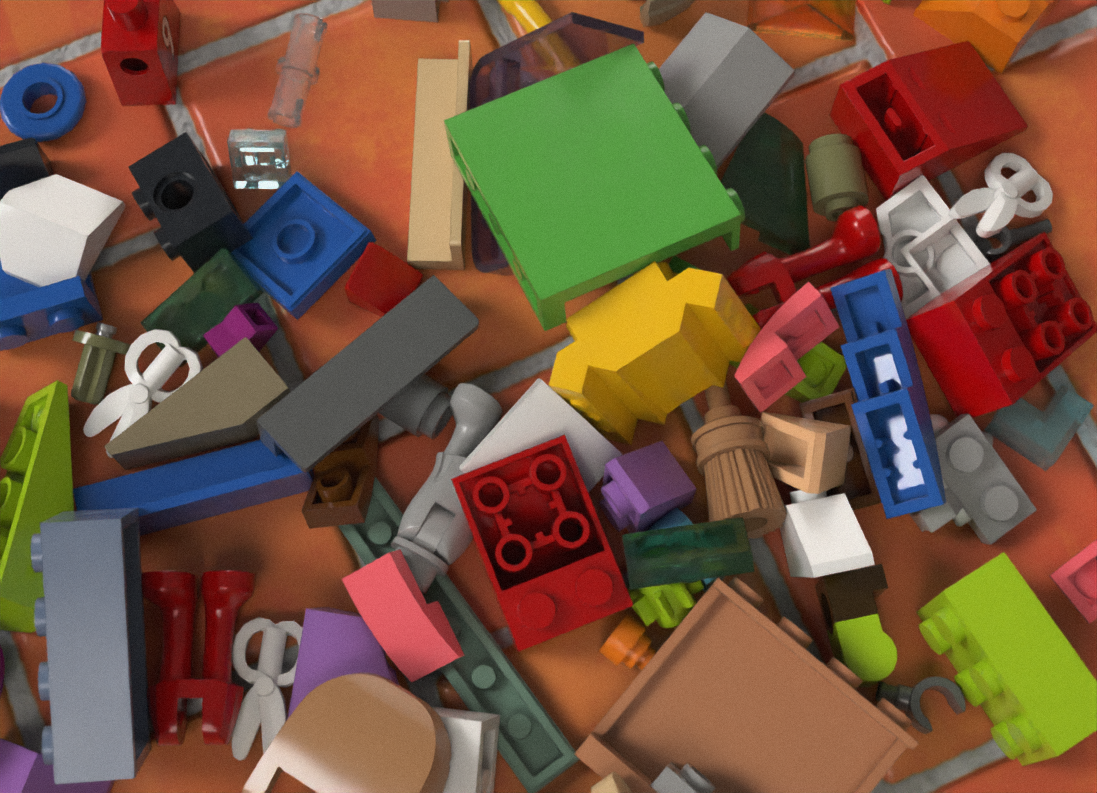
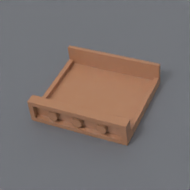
M734 577L729 585L719 578L714 581L580 745L574 755L603 779L612 772H616L625 781L632 793H658L651 787V784L671 762L680 770L686 763L696 768L716 787L712 793H871L906 748L909 747L914 750L919 742L905 732L913 723L906 715L883 697L876 706L871 704L856 691L862 683V680L834 657L825 666L806 650L813 641L806 633L786 617H783L775 625L757 610L764 599L740 579Z

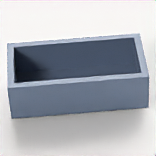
M138 507L65 511L41 522V533L33 534L31 540L32 567L34 572H43L44 597L37 598L35 602V629L38 637L46 636L48 662H41L39 665L38 689L41 701H50L51 726H44L42 732L43 762L45 765H54L55 785L135 779L151 750Z

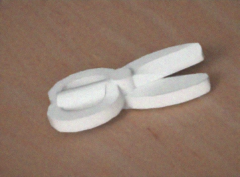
M1001 153L994 157L985 169V181L989 188L974 189L963 195L950 209L948 216L961 219L985 212L977 225L976 233L982 238H988L999 233L1015 214L1026 218L1039 216L1052 203L1053 192L1049 183L1032 168L1025 158L1014 153ZM1010 168L1017 173L1006 179L1001 175V169ZM1030 190H1033L1036 195V201L1034 203L1026 202L1021 197Z
M154 329L140 335L130 345L125 356L124 370L128 379L133 384L121 387L107 395L93 409L83 428L85 435L92 437L121 417L110 439L112 441L151 410L152 399L161 403L177 390L166 391L161 387L184 360H187L190 369L187 379L181 386L201 372L203 366L199 354L189 347L181 346L180 340L172 331ZM155 342L164 343L165 347L147 369L141 373L138 367V359L142 351L148 345ZM106 450L108 457L113 458Z
M258 617L245 623L235 636L232 650L233 665L241 678L254 684L241 703L232 734L233 757L239 761L245 760L250 752L260 724L264 754L287 721L286 704L279 687L286 688L294 683L297 661L289 672L281 674L287 636L291 635L295 638L300 648L303 627L295 621H281L274 624L269 619ZM263 631L257 670H252L246 662L248 642L255 633Z

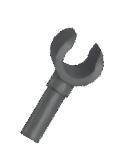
M1046 219L1010 230L1005 226L999 233L988 237L998 239L1002 243V247L986 252L985 258L988 262L992 263L1007 254L1010 247L1032 239L1040 233H1050L1052 231L1051 222ZM977 235L976 242H981L987 238Z

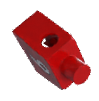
M104 0L101 53L122 106L176 105L181 13L173 0ZM137 59L144 61L148 68L140 71L142 68Z

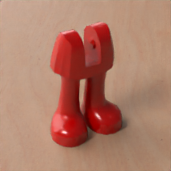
M859 205L846 210L838 217L832 235L823 242L804 251L779 259L764 251L749 259L725 279L740 299L752 297L763 290L771 288L778 305L768 309H761L752 315L762 329L776 311L797 292L794 283L843 265L857 263L876 254L880 247V232L871 212L866 207ZM885 258L868 262L844 276L815 287L823 296L829 309L832 310L836 308L831 287L891 269L901 302L903 298V288L899 274L894 265Z
M236 570L207 571L201 574V591L205 606L202 678H192V646L195 611L199 595V577L195 574L179 571H150L142 573L143 597L159 607L163 623V652L159 683L147 688L148 710L158 746H181L183 744L187 725V698H202V736L204 744L228 745L244 693V687L232 683V650L235 625L239 609L253 596L256 574Z

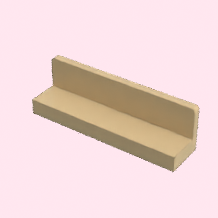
M459 40L458 59H418L407 262L414 269L465 270L468 187L451 156L444 120L472 109L473 63L470 40Z

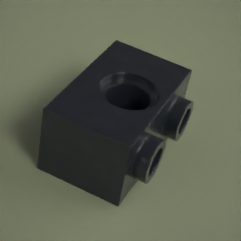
M187 132L128 167L139 185V188L134 190L132 195L150 221L154 218H157L161 228L156 230L154 235L172 261L181 256L196 274L253 239L209 162Z

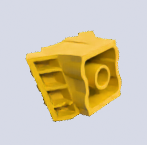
M654 261L566 318V328L574 342L557 352L548 386L606 439L631 445L638 419L665 425L667 414L682 403L712 385L724 388L730 361L741 362L749 346L761 331V328L723 274L694 268H687L678 274L673 273L667 262L657 263Z

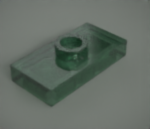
M222 248L141 322V325L147 332L154 329L172 331L180 340L181 346L189 347L198 353L208 344L203 335L221 323L235 305L253 303L264 292L230 250ZM155 342L161 350L165 347L164 343ZM184 360L179 367H183L187 360Z
M740 517L622 535L630 590L681 582L693 583L701 579L754 572L753 553L744 520Z

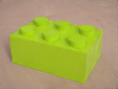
M1005 552L942 591L916 612L922 620V623L919 624V629L923 638L934 652L939 655L945 653L958 672L954 679L963 696L973 706L981 705L994 724L990 729L993 739L1001 751L1011 760L1017 758L1021 765L1025 766L1057 757L1097 730L1096 679Z

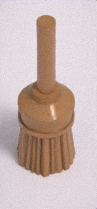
M726 380L724 388L712 385L704 390L709 411L704 416L706 424L695 431L691 437L693 450L698 456L696 460L698 472L705 476L710 532L720 542L760 538L763 534H768L775 531V529L782 528L787 515L767 464L770 451L767 443L763 440V424L755 417L741 416L739 407L731 404Z

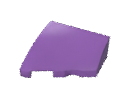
M330 607L306 608L288 718L313 689L339 676L360 672L374 673L384 676L399 685L395 670L387 662L386 652L376 640L360 613Z

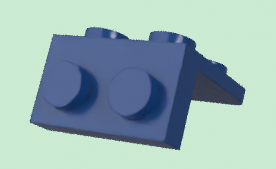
M0 260V351L18 348L25 343L58 333L74 331L82 326L103 320L91 271L85 282L80 276H76L43 287H37L6 274L2 270Z

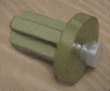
M99 322L96 325V334L75 329L72 341L85 345L72 386L71 396L78 401L94 405L99 404L104 398L116 353L126 355L131 345L112 339L113 334H116L117 327Z

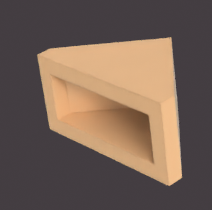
M762 412L763 440L769 447L770 457L767 460V464L773 478L806 493L819 494L844 484L851 426Z

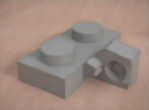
M961 414L934 434L947 503L912 512L909 515L922 532L928 530L930 533H933L951 519L960 527L968 522L983 544H992L1037 509L970 414Z

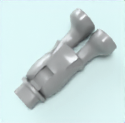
M460 383L451 396L450 410L456 425L452 438L445 451L437 453L435 466L430 476L405 510L397 537L391 543V547L395 551L401 549L423 595L426 594L436 575H446L448 566L463 554L473 539L451 479L464 474L459 469V466L502 418L503 412L500 404L484 390L467 383Z

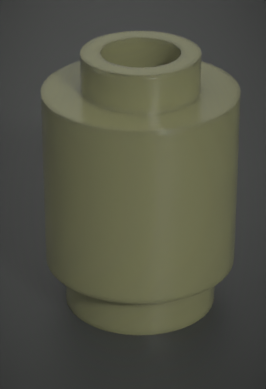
M830 134L819 137L811 142L809 145L810 154L806 157L805 163L814 212L826 216V219L829 221L837 222L838 217L846 210L859 205L865 207L869 202L862 156L860 149L853 144L852 137L846 134Z

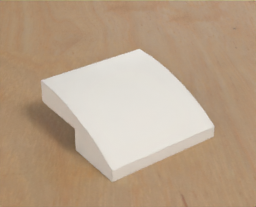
M538 378L464 460L459 469L465 474L565 435L589 493L604 476L605 464L621 456L622 453L543 380Z

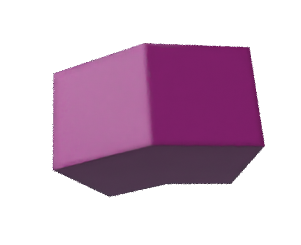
M256 302L235 305L221 323L203 336L219 358L245 337L260 352L279 328L261 305Z

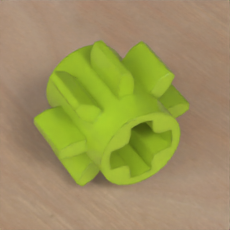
M661 552L646 557L633 568L630 578L635 587L628 589V593L633 602L632 608L637 616L641 617L645 625L648 626L656 620L660 627L672 628L678 626L696 605L697 600L693 594L703 590L704 585L692 564H688L683 555L672 560L668 553Z

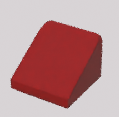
M369 242L345 285V292L350 303L383 317L420 286L424 275L382 246Z

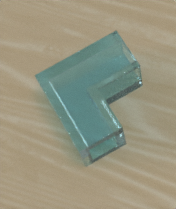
M1062 385L1051 396L1042 411L1020 398L1013 405L998 409L984 430L1046 471L1056 463L1094 405Z

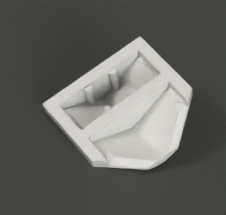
M58 174L9 190L0 201V260L2 270L10 276L37 287H43L76 276H80L85 282L126 205L119 199Z

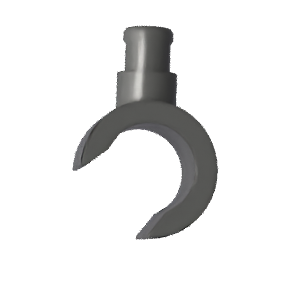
M929 677L913 687L901 684L893 686L880 682L876 691V701L879 702L883 697L897 709L904 710L906 716L913 722L911 725L924 734L933 731L928 719L920 709V697L925 690L931 689L942 693L946 697L949 706L957 715L965 712L966 709L965 698L960 688L951 680L943 677Z

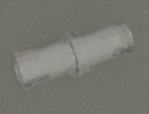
M299 13L294 16L293 28L285 56H281L277 61L275 70L279 78L267 117L273 119L274 123L281 126L298 128L302 125V117L310 87L315 85L319 79L320 69L316 65L325 33L328 30V24L322 22L323 19L307 13Z

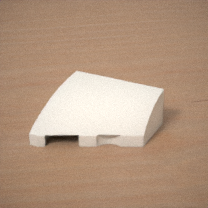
M923 174L876 208L879 231L883 236L885 249L883 258L888 259L899 274L903 288L901 304L906 319L938 295L990 264L958 223L957 219L948 216L950 209Z

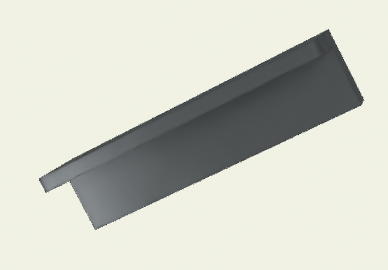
M433 275L257 419L262 443L276 457L284 452L302 472H309L478 329L479 319Z

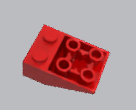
M969 40L889 59L840 84L829 114L841 134L852 137L853 144L860 149L863 167L886 201L922 174L930 181L1028 128L1022 116Z
M1045 232L1036 235L938 295L906 319L911 337L957 417L961 414H970L974 418L1013 405L1097 332V324L1093 319L1090 306L1082 299L1065 268L1062 256L1054 249Z
M565 435L451 479L516 652L633 606Z

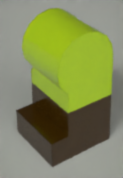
M879 564L823 576L815 588L834 658L862 680L858 687L873 686L888 677L894 670L897 662V648L893 640L882 631L874 600L875 597H879L888 588L883 566Z

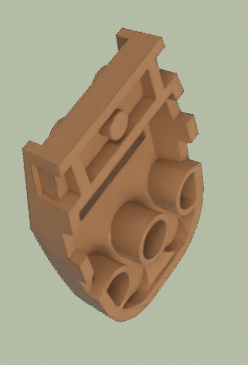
M367 672L339 676L317 686L299 703L245 783L242 793H271L283 770L317 793H443L450 771V739L443 721L429 704L386 677Z

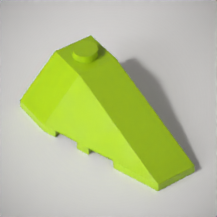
M58 380L27 397L0 458V466L7 470L5 477L0 481V630L26 633L36 631L34 619L35 602L37 598L44 597L43 572H34L32 567L33 534L41 533V522L62 512L74 511L68 385Z

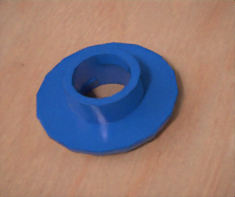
M39 63L26 66L13 74L3 87L0 97L1 119L11 133L23 140L32 137L41 143L58 139L73 130L82 118L87 102L85 89L76 74L61 65ZM44 95H55L58 97L54 107L46 113L35 114L30 112L32 104L39 97Z

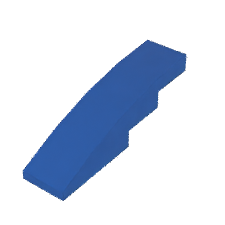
M883 270L831 287L830 289L847 340L846 344L840 346L858 402L851 404L886 518L889 519L944 505L947 501L925 390L892 270Z

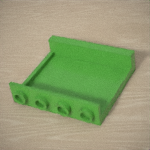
M634 43L444 120L451 156L544 331L566 323L565 302L640 271L654 261L657 263L719 236L723 237L731 251L739 248L741 222L745 221V211L738 194L732 188L725 190L717 177V166L709 148L704 144L697 145L691 135V127L685 110L680 103L672 104L665 94L664 81L658 67L652 61L646 63Z

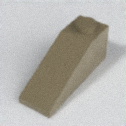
M245 337L104 447L125 470L250 441L259 435L256 420L291 391Z

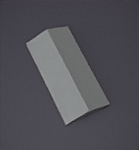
M705 12L659 68L664 81L665 94L672 104L676 102L681 104L687 114L692 137L698 146L704 144L709 148L714 157L717 170L795 75V70L750 28Z

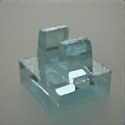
M254 128L230 130L227 144L234 188L279 189L292 176L286 130H254Z

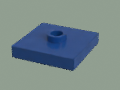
M296 172L244 223L253 239L224 257L298 320L362 256L368 243H374L376 238L367 227L299 172Z

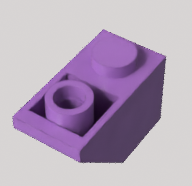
M660 441L618 456L605 464L603 486L601 488L605 499L599 503L612 526L618 532L626 528L633 539L636 540L644 535L657 520L673 509L678 508L681 510L692 503L697 488L664 442Z

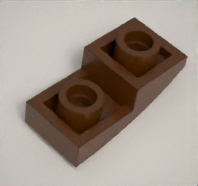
M377 414L314 467L316 472L301 511L309 529L365 523L373 492L378 456L379 418Z

